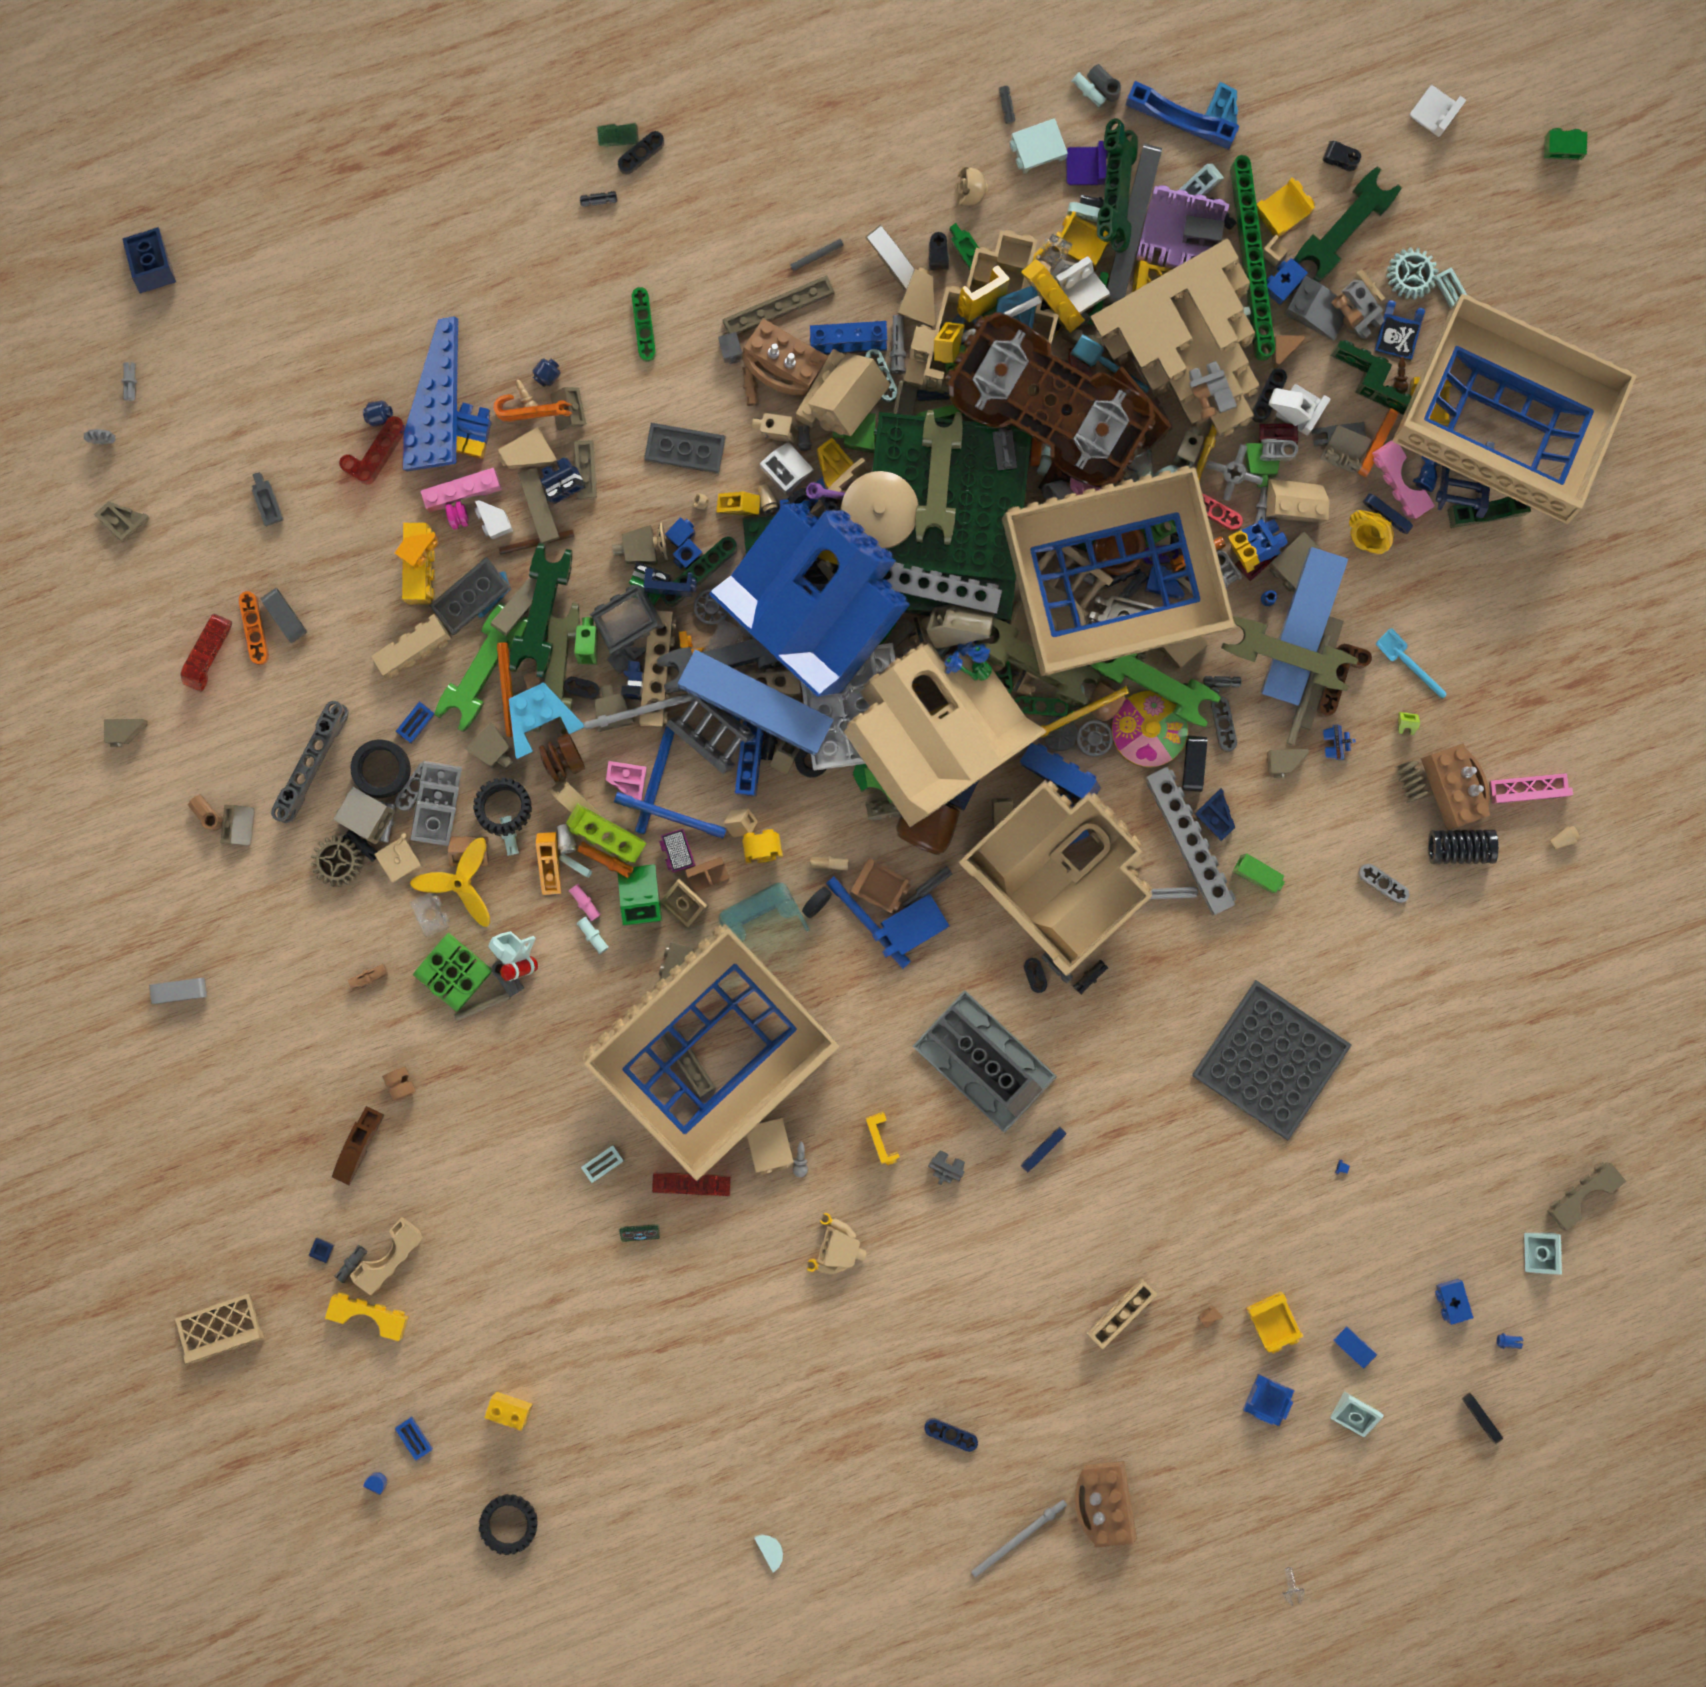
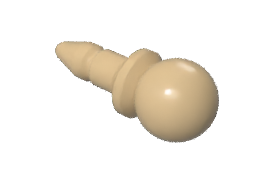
M516 380L517 389L523 398L520 401L523 403V408L538 406L536 401L532 400L533 396H528L529 394L524 384L520 380Z

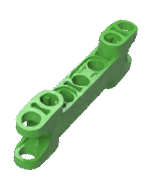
M503 602L495 607L484 623L481 632L488 637L459 686L457 687L450 683L440 697L434 715L441 718L449 709L459 708L462 717L458 729L462 732L469 728L484 705V702L477 697L499 662L497 643L506 642L508 643V648L511 649L515 635L524 637L528 621L527 616H524L507 636L491 626L492 620L505 607L506 604Z
M1137 653L1112 659L1109 663L1099 662L1091 664L1095 670L1116 683L1121 684L1124 677H1127L1176 704L1173 714L1201 727H1206L1208 721L1198 712L1200 702L1206 699L1219 703L1221 699L1209 687L1194 679H1190L1187 686L1136 659Z

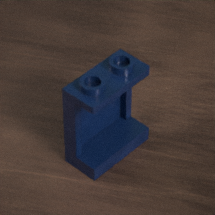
M645 568L644 589L646 593L692 597L693 592L697 590V581L691 572H688L687 583L655 581L656 574L654 570Z

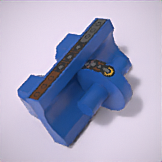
M1333 725V728L1323 730L1324 740H1334L1335 747L1325 748L1326 758L1345 760L1343 744H1345V751H1351V744L1356 743V739H1350L1349 732H1344L1343 739L1342 726Z

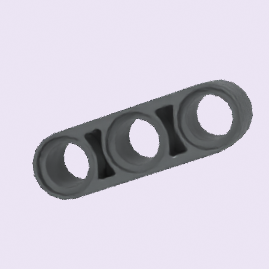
M274 588L260 598L290 643L308 633L277 588Z

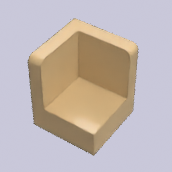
M1277 235L1263 249V257L1274 267L1288 252L1287 249L1277 242L1279 238Z
M749 808L731 810L723 825L732 837H739L746 833H752L758 821Z

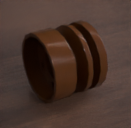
M569 733L557 738L559 745L557 748L550 741L547 742L550 751H547L544 745L539 746L542 763L547 773L556 783L560 781L558 772H561L564 779H566L567 768L573 774L586 769Z

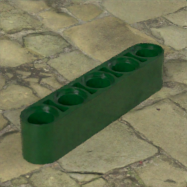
M729 536L722 538L673 582L681 583L683 580H687L688 572H691L693 577L696 578L698 587L736 553V541ZM727 542L734 545L730 551L723 549V545ZM717 555L719 556V561L717 563H710L709 557ZM696 568H704V574L702 576L695 575ZM662 595L664 603L670 607L676 606L685 598L683 596H676L675 600L668 601L666 600V595Z

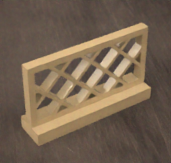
M250 1294L175 1319L185 1354L183 1356L185 1364H193L264 1339ZM246 1299L248 1308L243 1313L236 1308L240 1301ZM222 1307L231 1309L227 1319L218 1316ZM234 1311L243 1315L238 1326L229 1322ZM205 1313L213 1316L208 1326L199 1322ZM216 1318L225 1322L220 1332L211 1328ZM246 1318L252 1320L254 1329L247 1331L241 1328ZM189 1319L194 1322L190 1332L183 1329L182 1321ZM198 1324L206 1328L202 1338L193 1335ZM228 1324L236 1328L233 1336L230 1337L223 1334ZM209 1330L218 1334L213 1343L205 1341ZM193 1337L199 1340L196 1349L189 1351L187 1343L190 1338Z

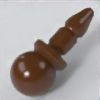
M1401 357L1398 363V376L1394 377L1396 381L1393 387L1396 389V392L1404 394L1408 390V383L1406 381L1408 377L1404 376L1406 363L1404 357Z

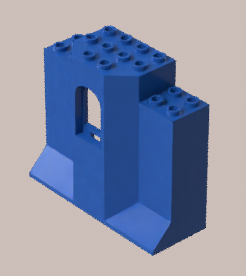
M803 503L783 504L731 576L715 587L709 595L817 697L842 693L910 604L905 601L906 597L903 594L894 591L891 588L892 584L883 579L896 562L892 558V554L887 549H882L874 537L868 536L860 524L854 523L847 512L843 510L825 511L819 518L813 516L809 512L810 509ZM828 549L837 556L839 569L824 590L820 592L804 577V574L823 550ZM805 585L813 592L811 595L804 589Z

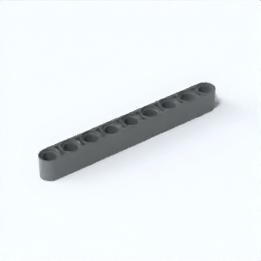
M1145 143L1143 145L1128 204L1127 220L1132 226L1130 244L1126 251L1122 253L1116 252L1107 286L1110 296L1104 299L1103 305L1110 306L1125 297L1162 153L1161 147ZM1121 241L1117 248H1120L1124 241Z

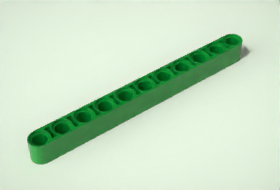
M1239 155L1232 163L1230 173L1242 265L1245 275L1250 282L1246 295L1251 312L1249 316L1250 324L1255 331V336L1252 340L1253 349L1257 360L1267 361L1275 351V341L1253 173L1249 157ZM1237 164H1242L1244 169H1240ZM1239 182H1244L1247 187H1242ZM1242 200H1246L1249 206H1245ZM1244 219H1249L1252 224H1247ZM1246 237H1251L1254 242L1250 243ZM1249 255H1253L1256 261H1252ZM1251 274H1256L1259 277V279H1254L1251 276ZM1254 292L1260 293L1261 298L1255 297ZM1256 310L1262 311L1264 316H1258ZM1258 329H1263L1266 335L1260 334ZM1261 347L1267 348L1268 354L1263 353Z

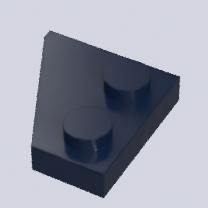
M1222 788L1194 813L1220 841L1235 829Z

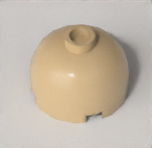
M965 166L960 168L957 177H960V181L955 184V200L959 203L958 205L973 206L982 200L984 194H987L988 183H986L982 172Z

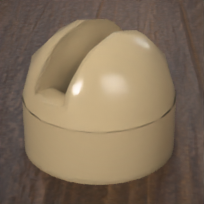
M697 493L693 500V507L705 509L708 506V503H706L709 502L708 497Z

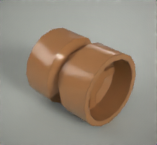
M406 1066L382 1076L385 1085L390 1087L388 1092L392 1101L416 1091L412 1081H408L409 1073Z

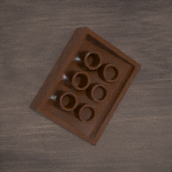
M1120 367L1112 377L1133 388L1153 405V411L1156 415L1154 420L1156 422L1150 431L1147 430L1144 434L1146 439L1140 447L1141 449L1145 448L1148 452L1165 438L1172 425L1127 371Z

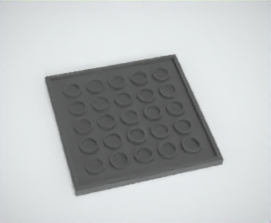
M1255 980L1191 1076L1288 1141L1352 1044Z

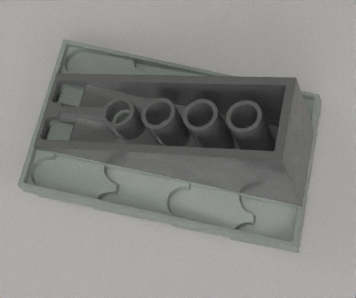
M965 990L913 1045L928 1062L1004 1133L1057 1078L1049 1068Z

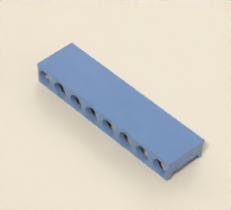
M1314 547L1309 548L1279 640L1317 652L1348 558ZM1272 658L1260 693L1299 706L1310 671Z
M694 650L678 682V688L814 756L817 754L834 720L697 650Z

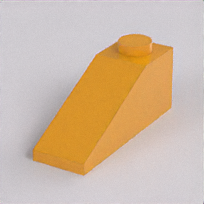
M556 832L537 833L535 844L542 895L561 894Z

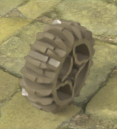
M333 835L332 842L326 837V844L321 841L318 843L321 849L314 848V851L318 852V854L311 855V858L316 859V862H312L311 866H317L313 873L320 872L317 879L321 880L324 878L323 884H327L330 881L331 887L335 886L336 881L338 887H342L343 881L346 885H349L348 878L355 881L356 878L353 874H361L360 871L356 870L357 867L363 868V864H359L358 861L364 858L362 856L357 857L361 850H354L355 843L350 845L349 839H346L344 842L343 836H340L338 840L337 836ZM337 846V849L334 850L331 856H324L328 849ZM343 847L350 852L352 861L344 858ZM338 858L346 863H338L336 865V863H333V861H329V859L334 860ZM323 861L330 864L331 876L325 871ZM342 867H350L347 873L337 877Z

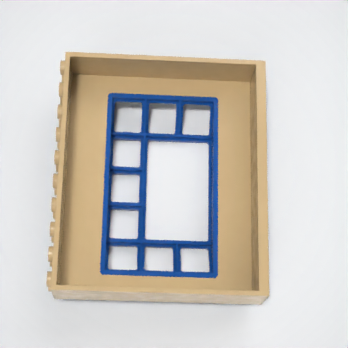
M1461 294L1448 313L1392 442L1568 524L1583 508L1637 375L1627 369L1614 365L1610 361H1605L1593 353L1586 352L1576 345L1569 344L1557 336L1545 333L1540 328L1528 325L1523 320L1513 318L1506 312L1496 310L1489 304L1481 303L1469 295ZM1456 357L1472 371L1466 386L1450 373ZM1477 374L1499 384L1493 400L1471 390ZM1446 379L1462 394L1456 409L1440 397ZM1505 387L1527 397L1520 413L1499 403ZM1467 397L1544 432L1543 439L1531 466L1453 430ZM1532 400L1554 409L1548 426L1526 416ZM1436 403L1451 416L1448 427L1429 419ZM1560 412L1585 416L1578 433L1554 429ZM1550 436L1575 439L1569 456L1544 452ZM1541 459L1566 463L1559 480L1537 470Z
M1189 466L1178 468V471L1171 473L1170 470L1163 471L1153 478L1151 475L1143 476L1136 482H1133L1132 479L1126 480L1114 487V484L1103 486V489L1095 491V488L1085 490L1083 494L1076 496V493L1065 495V498L1061 500L1051 498L1041 505L1038 502L1028 504L1024 509L1019 507L1008 509V512L1002 518L1041 677L1226 632L1235 627L1195 467L1189 468ZM1174 520L1179 542L1156 548L1151 526ZM1144 529L1149 550L1126 555L1121 534ZM1115 536L1120 557L1099 563L1096 562L1092 541ZM1085 543L1090 565L1067 570L1062 548ZM1181 548L1186 570L1163 576L1158 554ZM1055 550L1060 572L1042 575L1036 553ZM1145 557L1152 558L1163 601L1162 607L1081 626L1069 576ZM1188 576L1193 598L1170 604L1165 582ZM1062 578L1067 600L1048 603L1043 581ZM1069 606L1074 628L1055 631L1050 609Z
M721 924L712 931L713 935L709 939H703L698 944L699 948L694 953L691 951L684 957L685 962L680 966L678 964L674 966L669 972V977L659 980L655 985L656 989L654 991L645 993L639 1005L630 1007L626 1012L628 1015L623 1020L619 1018L612 1025L613 1029L609 1033L605 1031L597 1039L599 1042L594 1047L590 1045L583 1052L584 1064L696 1181L840 1047L832 1036L726 924L723 926ZM732 971H736L749 985L747 989L734 999H731L718 985ZM712 989H715L727 1002V1005L709 1020L695 1005ZM755 991L769 1008L752 1020L737 1004ZM731 1009H734L766 1043V1047L706 1103H702L670 1069V1066ZM689 1010H692L705 1026L689 1041H686L674 1029L673 1025ZM775 1012L789 1028L775 1039L770 1040L757 1024ZM669 1031L682 1047L670 1059L663 1062L650 1047ZM644 1052L660 1067L646 1084H643L630 1070V1067ZM663 1073H666L679 1086L678 1091L665 1105L650 1091L651 1086ZM684 1093L699 1107V1110L685 1126L669 1111Z

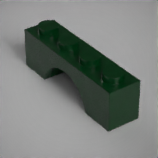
M1508 496L1489 501L1488 510L1483 518L1475 517L1476 509L1467 505H1455L1447 511L1450 527L1456 528L1525 516L1531 512V507Z

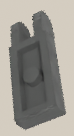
M1364 422L1340 425L1366 436ZM1337 425L1312 429L1313 435L1326 433L1327 439L1313 441V445H1327Z

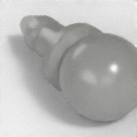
M800 1142L797 1148V1159L794 1160L793 1173L797 1177H804L808 1173V1167L804 1153L805 1147L803 1142Z

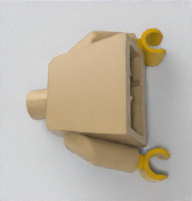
M823 1213L829 1217V1221L825 1223L820 1220V1222L824 1225L830 1224L831 1227L827 1226L818 1260H808V1262L815 1264V1268L807 1267V1270L813 1272L818 1269L819 1272L834 1275L845 1271L847 1267L852 1268L855 1259L864 1261L866 1250L859 1248L860 1241L856 1239V1234L850 1226L836 1218L833 1220L828 1213Z

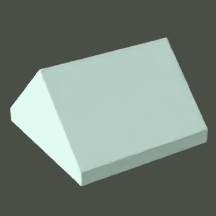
M1524 1233L1525 1272L1561 1275V1235L1556 1233Z
M1344 1392L1330 1418L1365 1437L1383 1418V1414Z

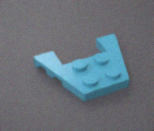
M544 682L509 698L517 759L533 752L525 733L556 718H562L569 734L585 728L584 724Z

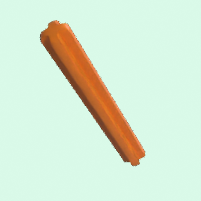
M501 642L497 643L505 731L507 737H513L509 698L513 697L511 671L509 669L508 643Z

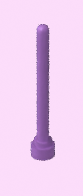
M810 483L806 489L807 496L813 499H819L823 496L843 500L845 494L844 492L824 489L818 483Z

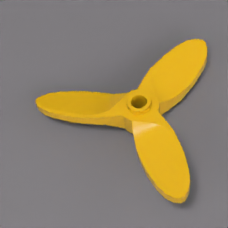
M483 837L475 839L466 848L458 863L456 874L430 872L417 875L410 881V885L415 890L422 892L442 893L453 890L459 895L470 915L480 925L488 927L491 923L490 915L484 902L471 884V878L479 869L485 855L486 841Z

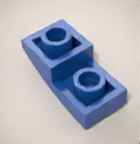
M1347 1326L1333 1340L1364 1369L1377 1356Z

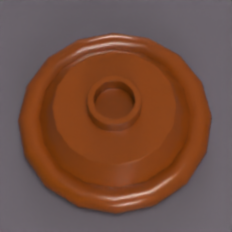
M1140 529L1121 534L1126 555L1145 551V537ZM1115 536L1097 539L1092 545L1096 562L1098 563L1120 557ZM1143 558L1100 569L1111 575L1126 574L1135 569Z

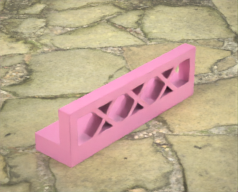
M1567 773L1490 781L1492 804L1573 795V789L1568 787ZM1562 778L1563 789H1555L1550 784L1555 779ZM1536 780H1540L1546 785L1542 791H1536L1531 787ZM1517 782H1521L1527 787L1524 792L1518 793L1513 789ZM1503 784L1508 790L1504 794L1496 795L1495 785Z

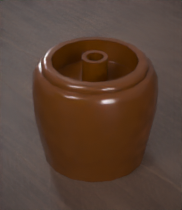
M945 803L911 827H909L901 815L896 826L897 835L919 849L940 855V853H944L951 843L960 811Z

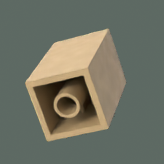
M847 353L807 404L812 410L811 413L821 422L820 425L823 429L834 431L840 435L851 436L890 387V383L874 359Z

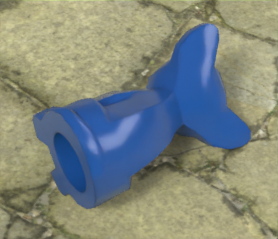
M1422 456L1421 459L1425 464L1421 468L1419 476L1414 478L1413 482L1416 483L1415 485L1418 488L1433 492L1437 483L1435 467L1441 464Z

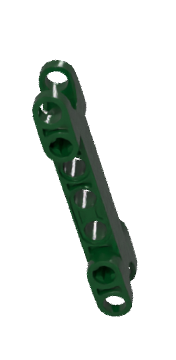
M1114 118L1107 123L1104 134V148L1108 151L1104 206L1098 212L1097 235L1104 242L1111 241L1112 249L1117 253H1122L1128 249L1131 238L1132 226L1127 217L1131 166L1137 160L1138 137L1131 130L1125 131L1123 122L1118 118ZM1118 123L1117 128L1112 130V127ZM1130 135H1132L1131 141L1127 139ZM1104 231H1107L1108 235L1103 237ZM1121 241H1124L1123 245L1120 248H1117V245Z
M1378 166L1370 171L1353 189L1352 192L1358 199L1320 240L1313 234L1303 244L1293 259L1298 264L1305 260H1311L1317 265V273L1313 280L1320 282L1329 275L1342 260L1336 254L1337 250L1373 211L1381 216L1391 206L1401 191L1402 187L1399 184L1390 190H1382L1378 187L1376 181L1379 173L1382 171Z
M539 543L535 550L529 570V578L537 579L524 637L514 636L509 662L510 671L516 672L524 659H535L537 663L536 676L539 678L545 676L553 652V643L545 642L558 584L568 585L573 559V551L566 549L558 562H548L545 553L546 544Z

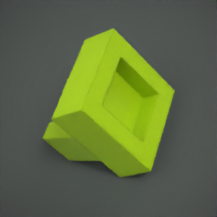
M1399 712L1398 732L1403 734L1405 728H1410V735H1415L1416 730L1420 727L1418 714Z

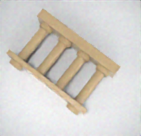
M1071 546L1062 548V551L1066 554L1064 556L1066 568L1075 561L1082 566L1090 565V561ZM1055 550L1047 551L1039 561L1040 572L1056 552ZM1101 569L1079 573L1071 582L1072 592H1074L1087 574L1092 573L1096 576V582L1079 603L1085 617L1089 614L1085 608L1102 585L1105 586L1107 584L1110 586L1114 578ZM1060 578L1052 579L1048 582L1043 581V584L1046 588L1057 589L1054 586Z

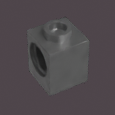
M737 332L718 337L724 362H729V364L739 362L742 359V351Z

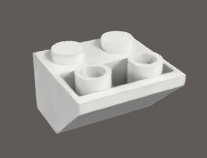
M789 442L774 450L760 463V468L785 495L789 494L814 471Z

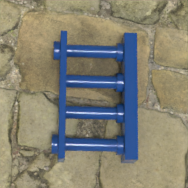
M874 321L810 325L811 347L825 355L831 354L833 349L842 354L868 352L871 349L887 351V322Z

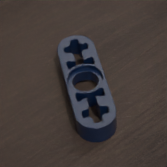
M1369 493L1363 500L1365 506L1374 513L1381 514L1400 532L1408 534L1412 529L1413 524L1375 495Z
M1059 1126L1020 1166L1028 1173L1067 1133Z
M930 1418L925 1422V1432L930 1437L967 1452L974 1451L978 1446L977 1437L971 1432L936 1418ZM936 1423V1427L942 1429V1426H946L943 1429L942 1437L939 1436L940 1431L934 1430L930 1432L928 1425ZM950 1429L955 1430L957 1433L954 1440H948L945 1436L946 1432ZM960 1433H963L962 1438L968 1440L969 1437H972V1442H974V1445L970 1444L969 1447H966V1442L960 1440V1444H958L957 1442L960 1439Z

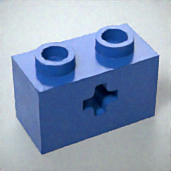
M1292 258L1288 262L1283 261L1277 268L1279 272L1267 279L1268 295L1279 305L1288 298L1308 274ZM1286 278L1287 282L1282 283L1281 280Z
M1455 1279L1436 1285L1437 1291H1435L1438 1302L1442 1304L1441 1315L1444 1321L1447 1320V1323L1453 1325L1474 1318L1462 1280ZM1452 1298L1456 1300L1454 1306L1449 1304L1452 1302Z

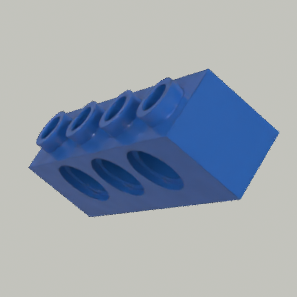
M743 720V725L749 727L755 737L747 742L742 741L740 743L735 793L737 795L757 797L764 730Z

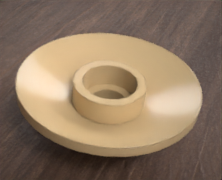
M660 522L657 537H653L654 548H659L663 558L668 560L663 523Z

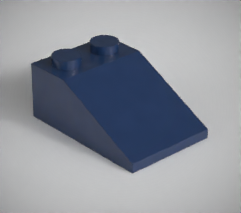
M159 227L122 238L131 276L140 294L176 283L174 271Z

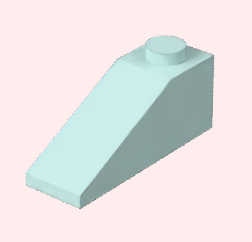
M1206 164L1179 190L1187 191L1188 194L1194 196L1196 194L1205 196L1224 177L1213 164Z

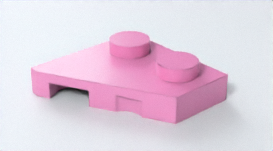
M608 761L606 781L626 795L642 801L647 767Z

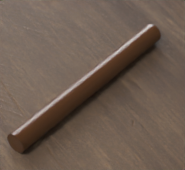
M573 529L558 533L560 539L551 542L575 537ZM539 538L499 547L500 555L538 546L541 542Z

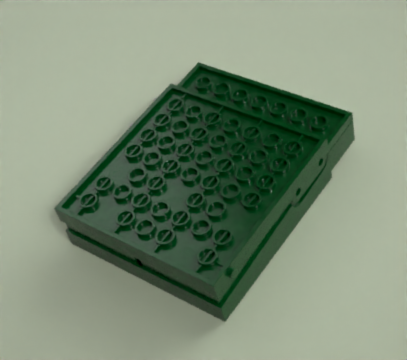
M879 412L877 429H874L876 443L872 472L883 471L900 476L914 490L918 505L927 506L932 447L922 446L926 417ZM934 418L935 423L942 428L948 427L953 423L952 419ZM962 421L961 449L951 448L946 508H956L951 544H944V534L938 527L928 528L923 537V542H917L915 526L913 532L905 541L887 550L892 554V558L897 563L904 564L903 568L911 569L912 566L923 568L922 572L929 574L931 570L941 572L942 577L949 578V575L961 577L960 581L968 582V579L980 581L979 585L987 586V583L999 585L998 589H1001L1002 592L994 618L1011 624L1016 574L1002 518L1010 508L1019 507L1024 509L1032 437L1014 426L1007 425L1003 427L1006 430H1012L1017 468L998 470L993 432H997L1001 428L989 427L979 422ZM890 570L883 579L888 580L891 578ZM902 573L900 575L901 583L908 584L910 582L909 574ZM922 577L919 579L918 584L921 588H927L929 580ZM943 581L939 582L937 588L940 592H946L948 584ZM959 586L956 589V593L960 597L965 596L968 592L965 586ZM978 590L975 593L977 600L983 601L986 599L985 591ZM900 592L906 597L905 601L910 604L904 613L931 616L934 607L952 604Z

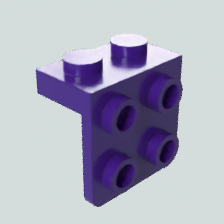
M1098 141L1097 147H1068V155L1066 157L1067 184L1105 185L1108 151L1104 148V141Z

